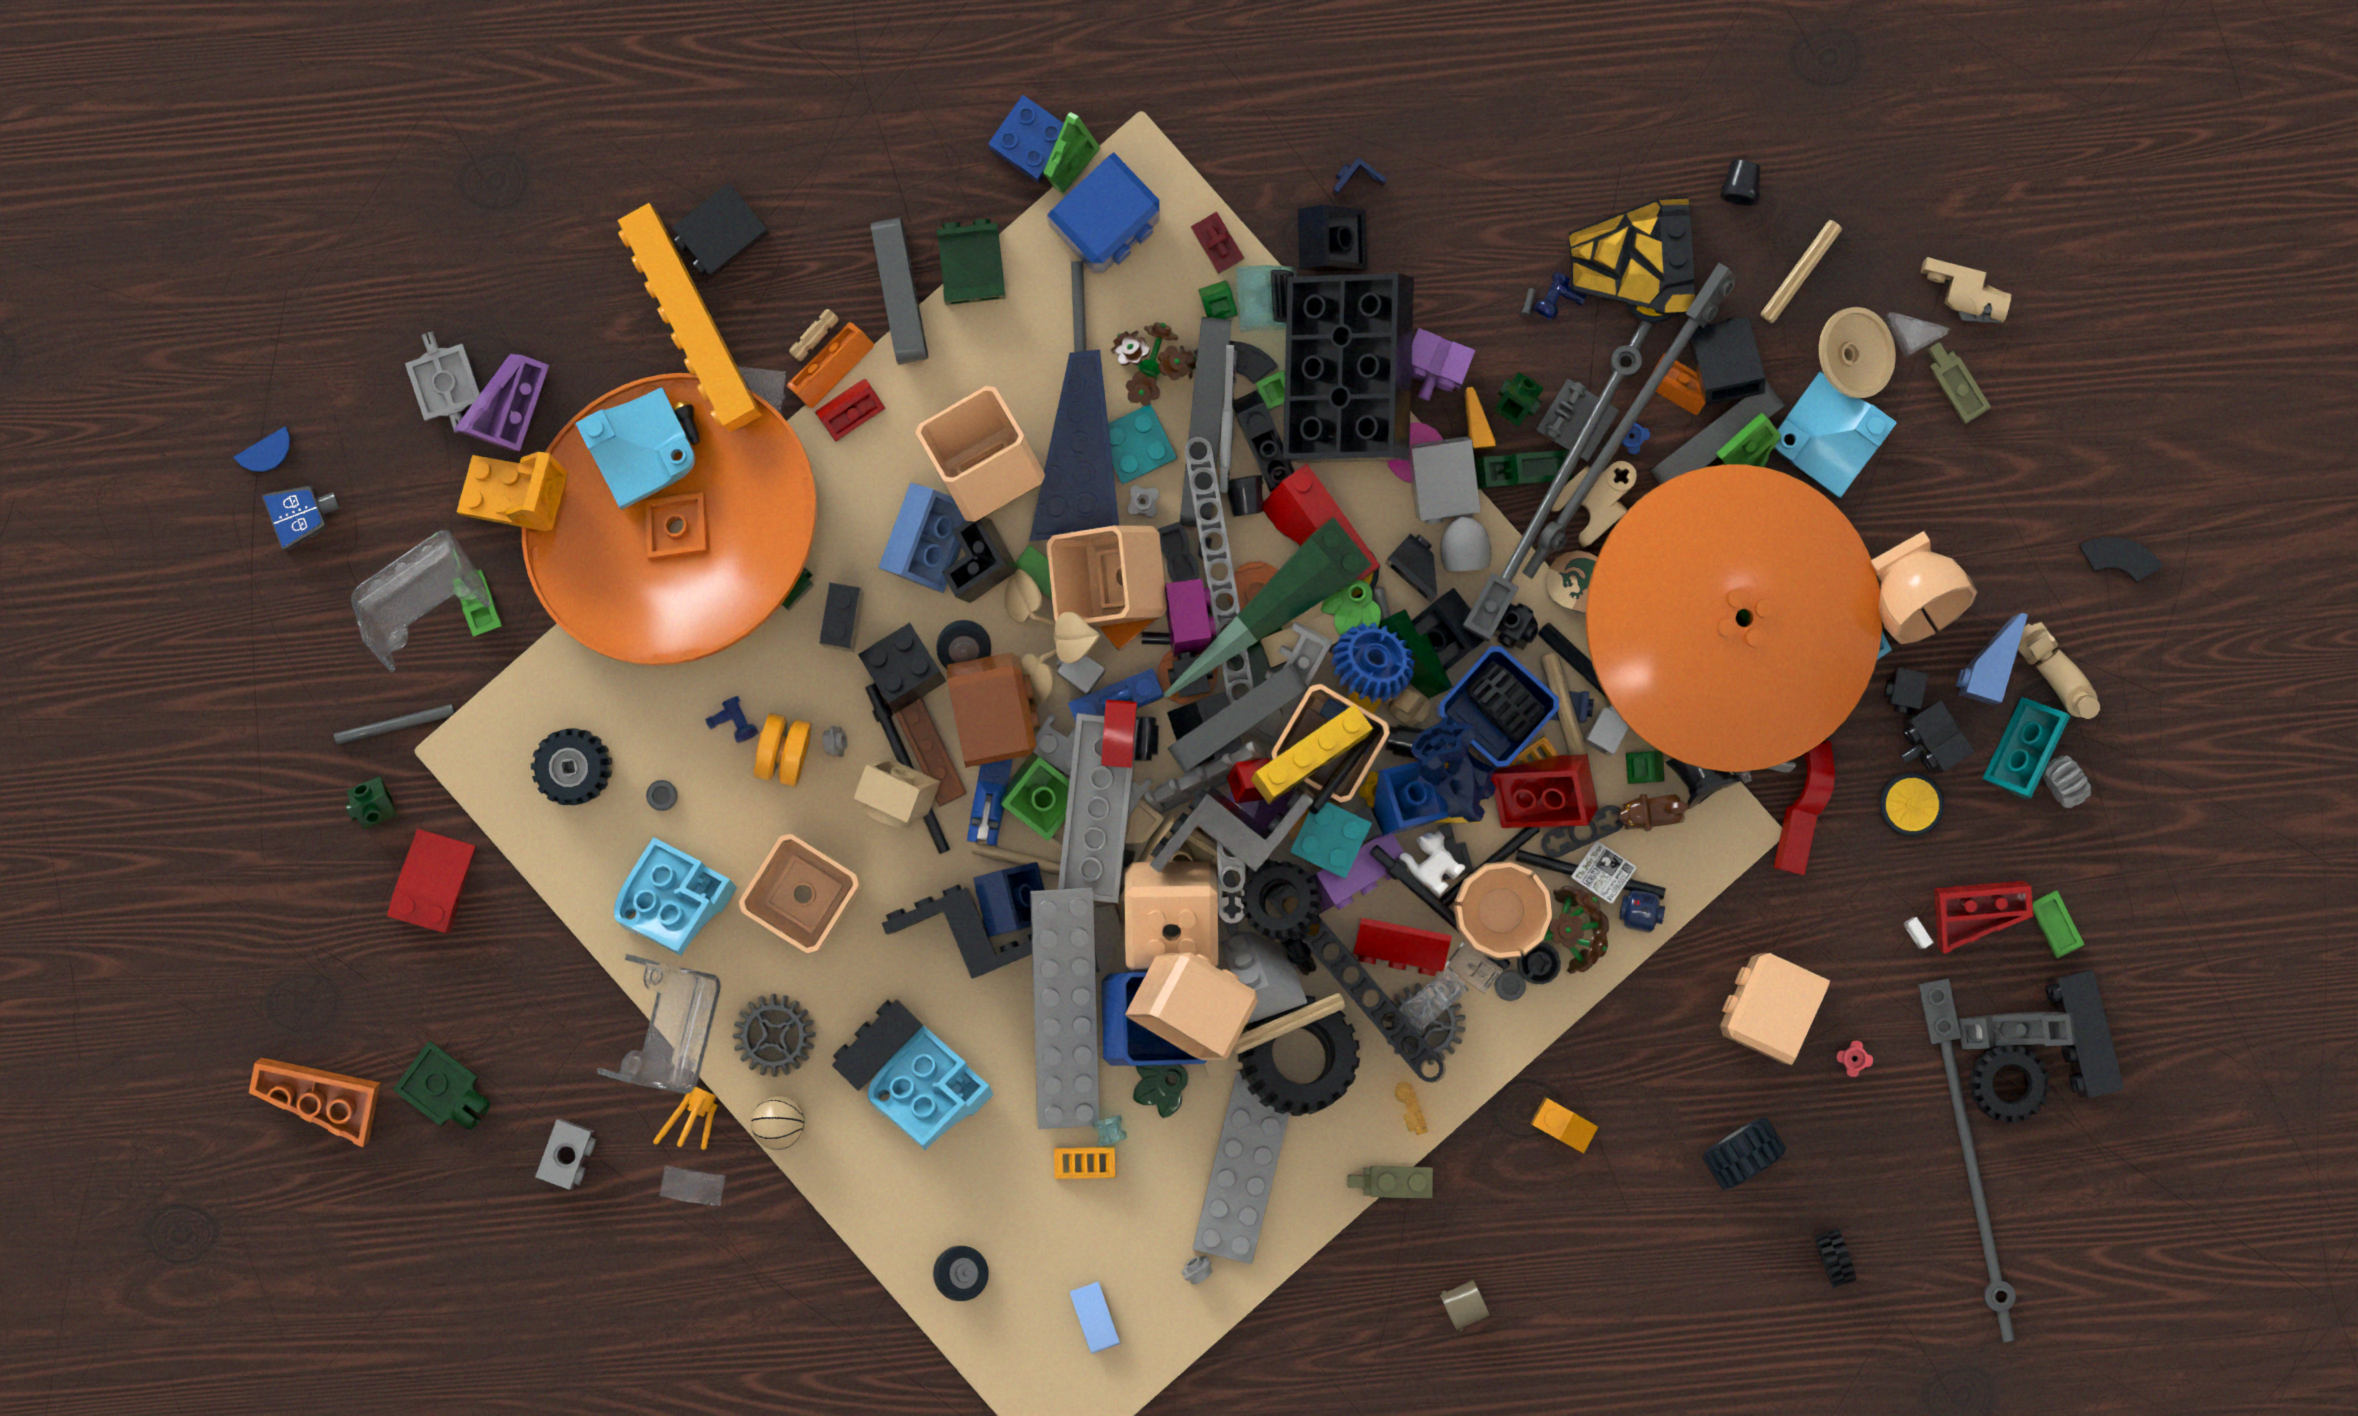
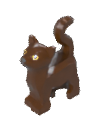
M1640 794L1639 798L1623 804V808L1619 811V817L1621 822L1624 823L1625 830L1638 828L1648 832L1652 827L1683 823L1685 821L1684 813L1689 809V804L1681 801L1677 794L1647 799L1646 794Z

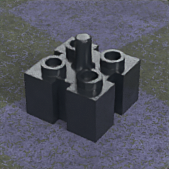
M1941 700L1930 704L1903 722L1906 729L1902 732L1907 741L1913 746L1900 755L1905 765L1919 757L1928 771L1933 770L1937 774L1948 770L1975 752L1962 731L1954 723L1955 720Z

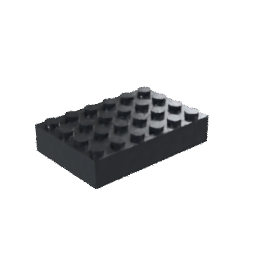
M1401 273L1288 277L1283 460L1297 463L1409 461L1414 277Z

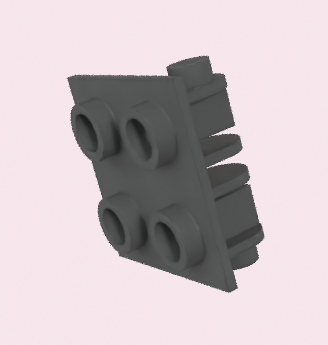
M1567 379L1536 430L1570 451L1599 397L1586 390L1587 388L1581 383H1574ZM1609 404L1581 455L1582 459L1588 462L1619 412V409Z

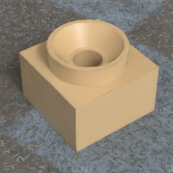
M886 757L865 766L854 799L866 804L864 812L873 819L890 826L908 828L912 821L929 814L941 781Z

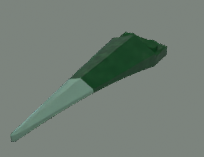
M1334 517L1330 518L1308 536L1263 588L1165 692L1164 697L1173 695L1349 585L1351 581L1372 565Z

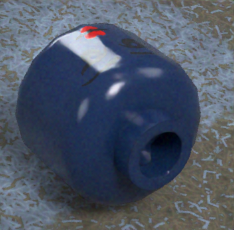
M1632 890L1628 896H1623L1619 919L1624 920V926L1627 929L1650 933L1655 929L1656 923H1663L1665 906L1660 905V898L1655 893Z

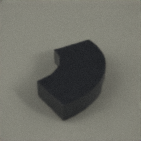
M1229 342V345H1234V350H1237L1236 373L1245 376L1253 384L1278 368L1274 360L1261 349L1243 342Z
M2101 537L2078 546L2093 572L2103 568H2114L2127 573L2134 582H2138L2163 567L2157 557L2147 548L2126 538Z

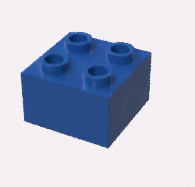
M1022 95L988 143L989 150L1039 184L1044 177V169L1064 123Z

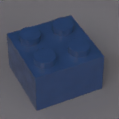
M1038 862L1007 868L973 878L975 892L979 899L983 923L988 937L1031 927L1030 891L1045 890Z

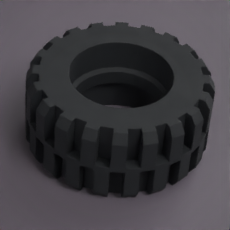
M1306 995V1004L1249 1023L1246 1027V1032L1318 1001H1315L1314 996ZM1339 1010L1300 1027L1315 1035L1325 1052V1068L1321 1075L1310 1083L1297 1084L1291 1082L1278 1071L1272 1055V1047L1276 1038L1239 1053L1238 1062L1243 1065L1240 1074L1243 1080H1248L1250 1086L1247 1089L1252 1095L1256 1093L1261 1098L1259 1103L1265 1107L1270 1105L1275 1108L1274 1112L1280 1114L1288 1112L1292 1116H1301L1306 1113L1310 1115L1319 1112L1340 1099L1347 1092L1348 1086L1353 1084L1356 1078L1354 1072L1360 1063V1058L1356 1057V1051L1360 1049L1359 1041L1353 1039L1352 1033L1355 1032L1352 1024L1347 1025L1344 1022L1343 1018L1346 1015Z

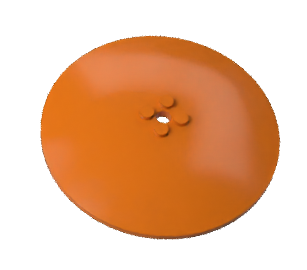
M672 373L642 378L624 384L587 405L562 428L548 446L545 453H550L568 474L553 529L541 531L522 527L523 557L529 579L543 607L565 632L585 647L611 659L636 665L664 666L696 661L721 652L749 636L770 618L792 591L809 557L814 539L817 520L815 479L803 444L793 428L772 405L751 390L750 392L762 416L730 433L724 426L718 427L710 413L714 409L711 401H705L697 388V385L701 383L697 374L692 376L691 373ZM662 387L673 409L679 401H689L695 408L694 421L700 435V443L697 445L691 444L695 452V464L687 475L675 483L621 510L592 454L588 450L576 422L601 409L606 410L625 404ZM675 453L674 461H679L683 457V453ZM676 520H682L684 523L682 530L675 534L670 533L671 524Z
M1729 464L1704 467L1676 476L1652 489L1621 517L1610 532L1600 550L1588 586L1586 601L1588 650L1593 669L1608 701L1631 730L1650 746L1680 762L1703 769L1725 772L1765 769L1797 758L1819 745L1847 719L1858 704L1868 686L1880 649L1882 620L1878 607L1880 587L1876 572L1871 565L1870 555L1858 532L1834 503L1819 491L1799 479L1765 467ZM1741 609L1746 610L1750 616L1749 623L1744 627L1739 626L1736 622V614Z

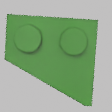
M1072 112L1066 117L1043 172L1054 189L1062 194L1101 149L1079 116Z
M1761 412L1716 454L1725 465L1764 467L1769 459V453L1775 448L1781 435L1770 420Z

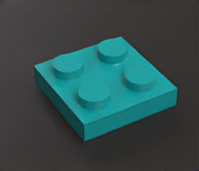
M1151 403L1108 424L1112 463L1122 485L1177 459Z
M1327 802L1317 815L1309 811L1290 853L1346 879L1372 823Z

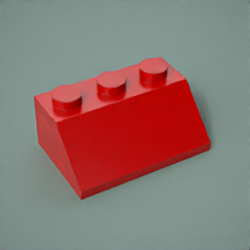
M1361 917L1358 922L1352 954L1359 955L1358 961L1376 965V959L1389 961L1388 967L1406 970V965L1419 967V974L1436 976V971L1444 972L1452 935Z

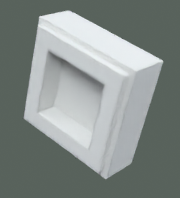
M1912 917L1904 923V927L1918 948L1925 949L1933 943L1917 917Z

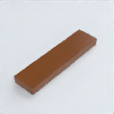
M922 698L895 713L923 774L941 781L935 796L939 807L966 795L967 792Z

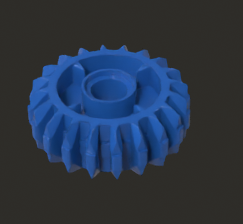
M1374 622L1369 627L1364 623L1358 625L1357 628L1352 626L1344 635H1341L1333 649L1332 665L1336 667L1334 675L1342 677L1340 686L1348 685L1350 687L1349 694L1355 691L1359 693V700L1368 696L1371 703L1378 698L1384 703L1389 697L1394 699L1400 692L1406 689L1409 684L1408 682L1413 677L1414 671L1412 668L1415 661L1410 659L1412 650L1404 648L1406 640L1399 641L1397 639V631L1392 634L1387 632V625L1378 629Z

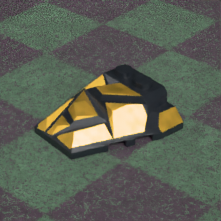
M1688 197L1658 198L1569 232L1572 292L1606 301L1614 299L1626 302L1628 306L1634 308L1642 306L1654 309L1655 313L1662 315L1685 314L1695 300L1691 217Z

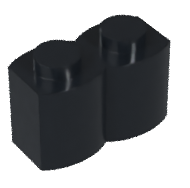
M1179 522L1159 528L1157 531L1160 535L1161 553L1167 559V571L1171 582L1199 579L1198 564L1194 556L1189 552V540L1184 527Z

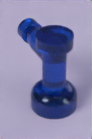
M1554 272L1551 277L1553 282L1545 299L1538 300L1533 310L1544 317L1555 319L1558 314V308L1555 304L1560 295L1575 301L1580 306L1584 303L1586 295L1572 292V287L1568 286L1570 278L1561 273Z
M739 696L724 701L722 703L724 710L718 712L713 717L710 716L705 719L710 729L733 719L737 728L734 732V738L737 743L744 742L759 734L754 724L747 723L739 706L741 702Z

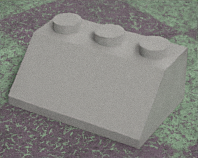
M1250 932L1236 935L1220 942L1230 972L1239 977L1238 981L1256 992L1258 1002L1248 1019L1249 1023L1307 1003L1293 963L1288 959L1287 950L1281 943Z

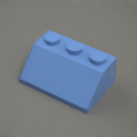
M910 483L878 568L944 593L947 581L942 572L955 564L961 548L952 530L966 521L953 498L937 490Z

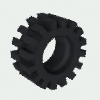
M1837 1228L1814 1236L1822 1264L1832 1288L1856 1281L1855 1269L1839 1229Z

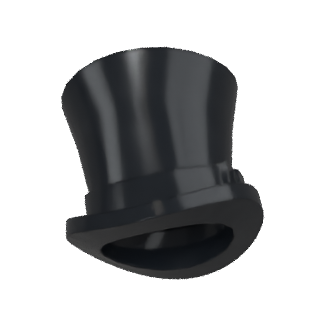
M1674 758L1665 762L1689 789L1690 798L1687 801L1689 809L1697 806L1716 791L1742 781L1741 776L1738 774L1703 769L1685 764Z

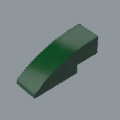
M1569 450L1516 453L1474 459L1478 490L1552 483ZM1570 475V477L1568 478L1567 481L1572 480V476H1571V475Z
M1406 609L1380 621L1378 629L1387 625V632L1392 634L1397 631V639L1399 641L1406 640L1404 648L1412 650L1410 659L1415 662L1412 668L1414 671L1413 677L1409 682L1418 691L1430 699L1453 688L1427 633L1418 635Z

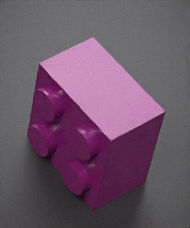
M1202 579L1166 583V618L1173 658L1177 657V654L1195 651V655L1202 654L1210 643L1215 640L1214 635H1216L1214 617H1208L1211 606L1209 588L1203 587Z

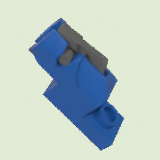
M1013 759L980 765L967 841L978 843V840L987 841L986 844L997 846L1004 807L1000 803L1008 788Z

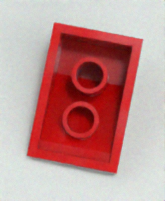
M1588 754L1558 755L1494 771L1491 777L1492 783L1496 786L1494 794L1501 828L1588 826L1598 810Z
M417 829L395 886L387 916L439 932L450 933L476 846Z

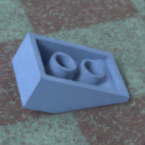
M2020 613L2013 616L1970 661L1965 669L1960 670L1956 681V687L1960 688L1958 695L1990 705L2002 703L2028 614Z

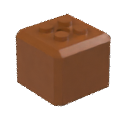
M1009 652L947 665L948 686L965 768L1031 755L1037 746L1035 728L1040 726L1036 704L1029 703V698H1034L1030 674L1024 675L1021 658Z

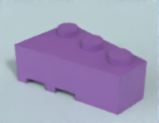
M510 354L454 430L508 450L520 451L549 365L523 355Z
M1381 834L1361 846L1346 879L1325 869L1312 876L1319 886V892L1322 894V900H1320L1322 912L1333 906L1340 910L1354 901L1351 897L1354 893L1360 890L1362 895H1365L1378 887L1376 880L1385 876L1387 881L1391 879L1385 872L1386 868L1369 853L1374 846L1378 845L1393 859H1399L1400 854L1404 853L1393 834L1384 837Z

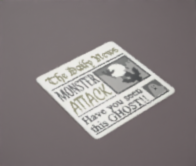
M1596 841L1571 877L1607 902L1613 903L1636 870V866Z

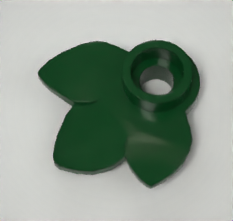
M1180 1064L1136 1066L1138 1073L1143 1079L1135 1087L1133 1100L1142 1105L1156 1104L1162 1118L1174 1114L1182 1104L1181 1091L1188 1084L1186 1069ZM1168 1074H1174L1177 1077L1176 1084L1168 1081Z

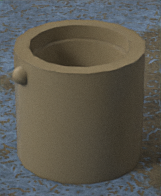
M1474 1280L1452 1290L1443 1291L1440 1295L1456 1331H1462L1464 1327L1490 1316Z

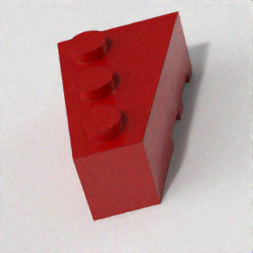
M2025 880L1934 888L1938 949L1943 954L1953 951L1952 949L1968 942H1974L1989 933L2000 931L2033 917L2031 885Z

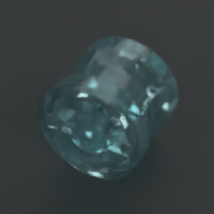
M1121 1114L1092 1123L1094 1130L1098 1131L1099 1139L1097 1140L1099 1147L1128 1138L1127 1133L1121 1127Z

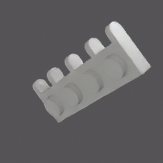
M1294 622L1291 628L1301 634L1294 649L1282 645L1279 652L1288 657L1283 668L1292 663L1308 687L1333 641L1298 622ZM1267 671L1265 678L1268 679L1276 673ZM1305 692L1246 732L1275 747Z
M1051 713L1036 735L1037 746L1033 753L1070 777L1075 729L1066 738L1050 727L1056 718ZM1149 777L1144 780L1142 787L1132 781L1128 816L1131 815L1143 797L1144 792L1151 785L1153 780Z
M1251 741L1239 747L1237 752L1233 754L1226 753L1222 757L1212 760L1210 765L1206 767L1200 765L1195 770L1186 772L1178 780L1173 778L1167 783L1159 785L1155 791L1148 790L1144 792V796L1147 802L1160 812H1167L1194 799L1202 788L1207 792L1211 786L1217 788L1228 783L1226 777L1236 762L1268 758L1267 752Z

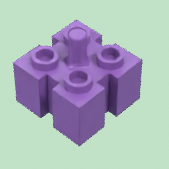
M1418 328L1412 343L1411 378L1424 381L1418 397L1429 401L1434 387L1452 393L1453 389L1459 391L1475 350Z

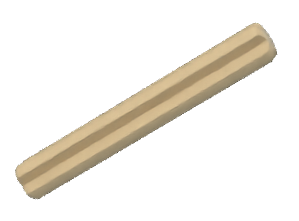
M1832 220L1826 223L1762 310L1761 316L1763 319L1770 323L1776 321L1842 231V227Z
M1546 654L1542 656L1541 661L1550 690L1559 697L1557 714L1569 754H1587L1558 654Z
M1336 993L1240 1035L1233 1050L1236 1054L1242 1053L1342 1010L1345 1007L1343 997L1340 993Z

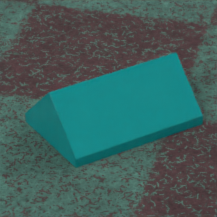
M2021 697L1982 779L2022 799L2031 798L2070 715Z

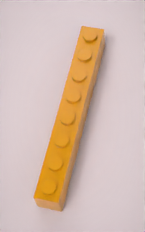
M648 203L619 219L618 222L622 230L618 234L626 248L631 246L635 253V256L631 257L638 272L645 273L648 281L644 284L653 299L658 298L661 307L657 308L661 318L665 324L670 323L675 332L670 335L679 350L684 349L688 357L684 359V363L691 375L697 374L701 382L697 385L701 396L705 401H711L714 409L710 413L717 426H724L731 433L762 416L656 209Z

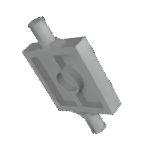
M428 332V336L426 333L421 335L427 353L419 359L405 363L424 421L441 416L450 417L454 429L462 419L461 412L467 407L472 406L481 393L464 344L450 348H438L434 332Z

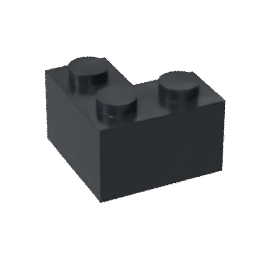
M982 517L975 522L965 521L952 530L966 554L965 557L942 572L956 598L971 603L1017 571L1018 567L991 519Z

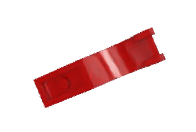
M1828 740L1822 741L1819 745L1803 754L1807 763L1806 782L1800 797L1793 805L1786 808L1773 867L1775 869L1805 875L1817 816L1828 804L1834 789L1835 768L1832 744Z

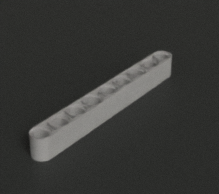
M1195 437L1190 439L1185 446V458L1207 584L1211 595L1216 636L1218 637L1222 627L1230 623L1240 613V606L1212 447L1207 439ZM1194 442H1202L1206 445L1207 454L1203 459L1197 460L1190 455L1189 448ZM1200 472L1209 473L1213 479L1211 487L1206 490H1201L1195 485V477ZM1211 502L1217 506L1218 513L1214 519L1206 520L1201 516L1200 508L1204 503ZM1212 532L1220 534L1223 538V544L1217 550L1209 549L1205 543L1206 536ZM1216 563L1225 564L1228 568L1227 577L1222 580L1214 579L1210 573L1211 567ZM1221 593H1228L1233 597L1234 603L1228 610L1219 609L1216 605V598ZM1247 648L1238 653L1244 659V664L1240 669L1232 670L1227 666L1226 661L1222 663L1226 693L1231 703L1237 700L1231 693L1232 688L1236 684H1245L1249 691L1254 689Z

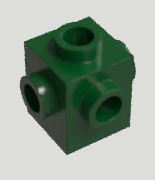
M1518 372L1513 381L1506 379L1497 393L1502 398L1493 411L1519 427L1527 414L1532 417L1542 403L1538 397L1544 388L1533 379Z
M381 776L346 790L350 803L346 804L349 816L352 821L358 819L363 830L397 815L392 796Z

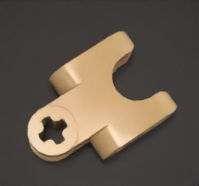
M1617 461L1611 464L1601 473L1581 505L1587 509L1590 516L1589 524L1580 533L1578 542L1583 548L1595 542L1628 511L1619 499L1631 490L1636 481V470L1630 463ZM1589 466L1585 467L1563 487L1551 512H1560L1566 506L1588 473ZM1617 470L1620 473L1626 471L1628 473L1626 477L1628 483H1615L1616 474L1614 471Z

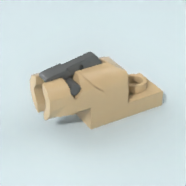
M1929 257L1923 261L1920 273L1927 274L1928 280L1938 283H1945V279L1950 280L1944 304L1952 310L1958 311L1960 320L2000 324L2005 321L2010 306L2011 294L1988 284L1986 287H1983L1986 272Z

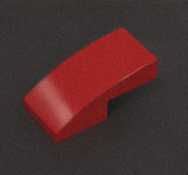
M1106 699L1102 766L1132 768L1137 702Z

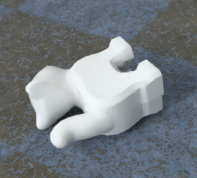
M1439 831L1435 833L1427 832L1416 839L1422 851L1429 855V858L1422 863L1417 864L1408 853H1402L1399 857L1400 861L1407 865L1411 874L1424 886L1430 888L1437 896L1449 886L1446 882L1442 881L1444 873L1454 880L1466 868L1463 864H1458L1444 848L1445 837Z

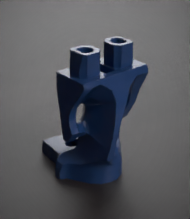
M1444 717L1438 724L1421 732L1412 744V754L1419 761L1417 773L1427 782L1436 786V793L1441 795L1447 802L1449 817H1463L1468 822H1479L1485 813L1483 807L1479 804L1480 801L1489 799L1496 790V786L1490 780L1495 769L1474 758L1468 751L1469 744L1476 738L1479 732L1478 727L1475 724L1454 725L1449 717Z

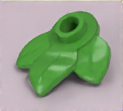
M1363 580L1351 581L1343 590H1339L1326 598L1322 604L1321 611L1323 613L1334 615L1335 627L1340 636L1344 635L1352 626L1357 628L1362 623L1369 627L1370 624L1375 622L1379 628L1381 621L1380 607L1372 600L1373 593L1370 585ZM1354 590H1361L1363 592L1360 598H1354L1351 594Z

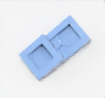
M1099 1282L1070 1291L1091 1354L1119 1345L1120 1341Z

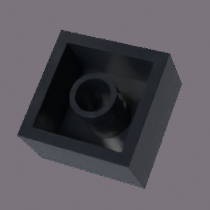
M910 622L858 654L894 713H897L947 682Z

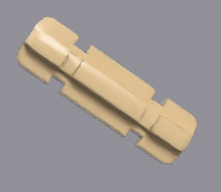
M826 309L819 316L820 320L818 322L815 321L800 337L801 341L799 343L796 342L790 348L789 352L795 359L802 361L809 354L807 351L809 349L812 350L828 333L827 329L829 327L832 329L838 322V317L831 310Z

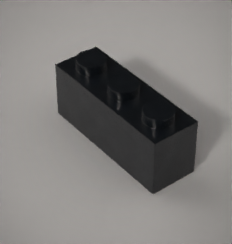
M898 999L893 1003L887 1000L875 1012L879 1017L873 1024L870 1025L866 1021L854 1034L858 1039L850 1047L845 1043L833 1055L836 1061L832 1066L857 1091L861 1090L886 1062L924 1025Z

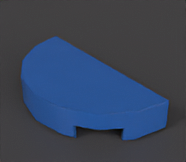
M284 426L234 456V459L242 467L251 471L268 472L276 469L286 460L290 450L291 436L288 428Z

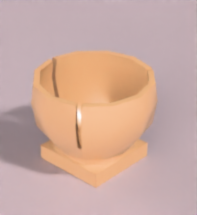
M1924 531L1871 560V565L1876 572L1880 587L1878 607L1881 620L1887 631L1900 644L1918 642L1935 634L1934 629L1924 616L1922 608L1936 629L1941 631L1957 620L1972 605L1977 594L1971 578L1952 558L1931 552L1930 540Z
M1513 861L1487 863L1464 879L1454 901L1458 904L1454 905L1457 929L1474 951L1496 960L1521 958L1520 952L1525 956L1544 941L1549 924L1553 919L1551 894L1536 872L1530 875L1533 869Z

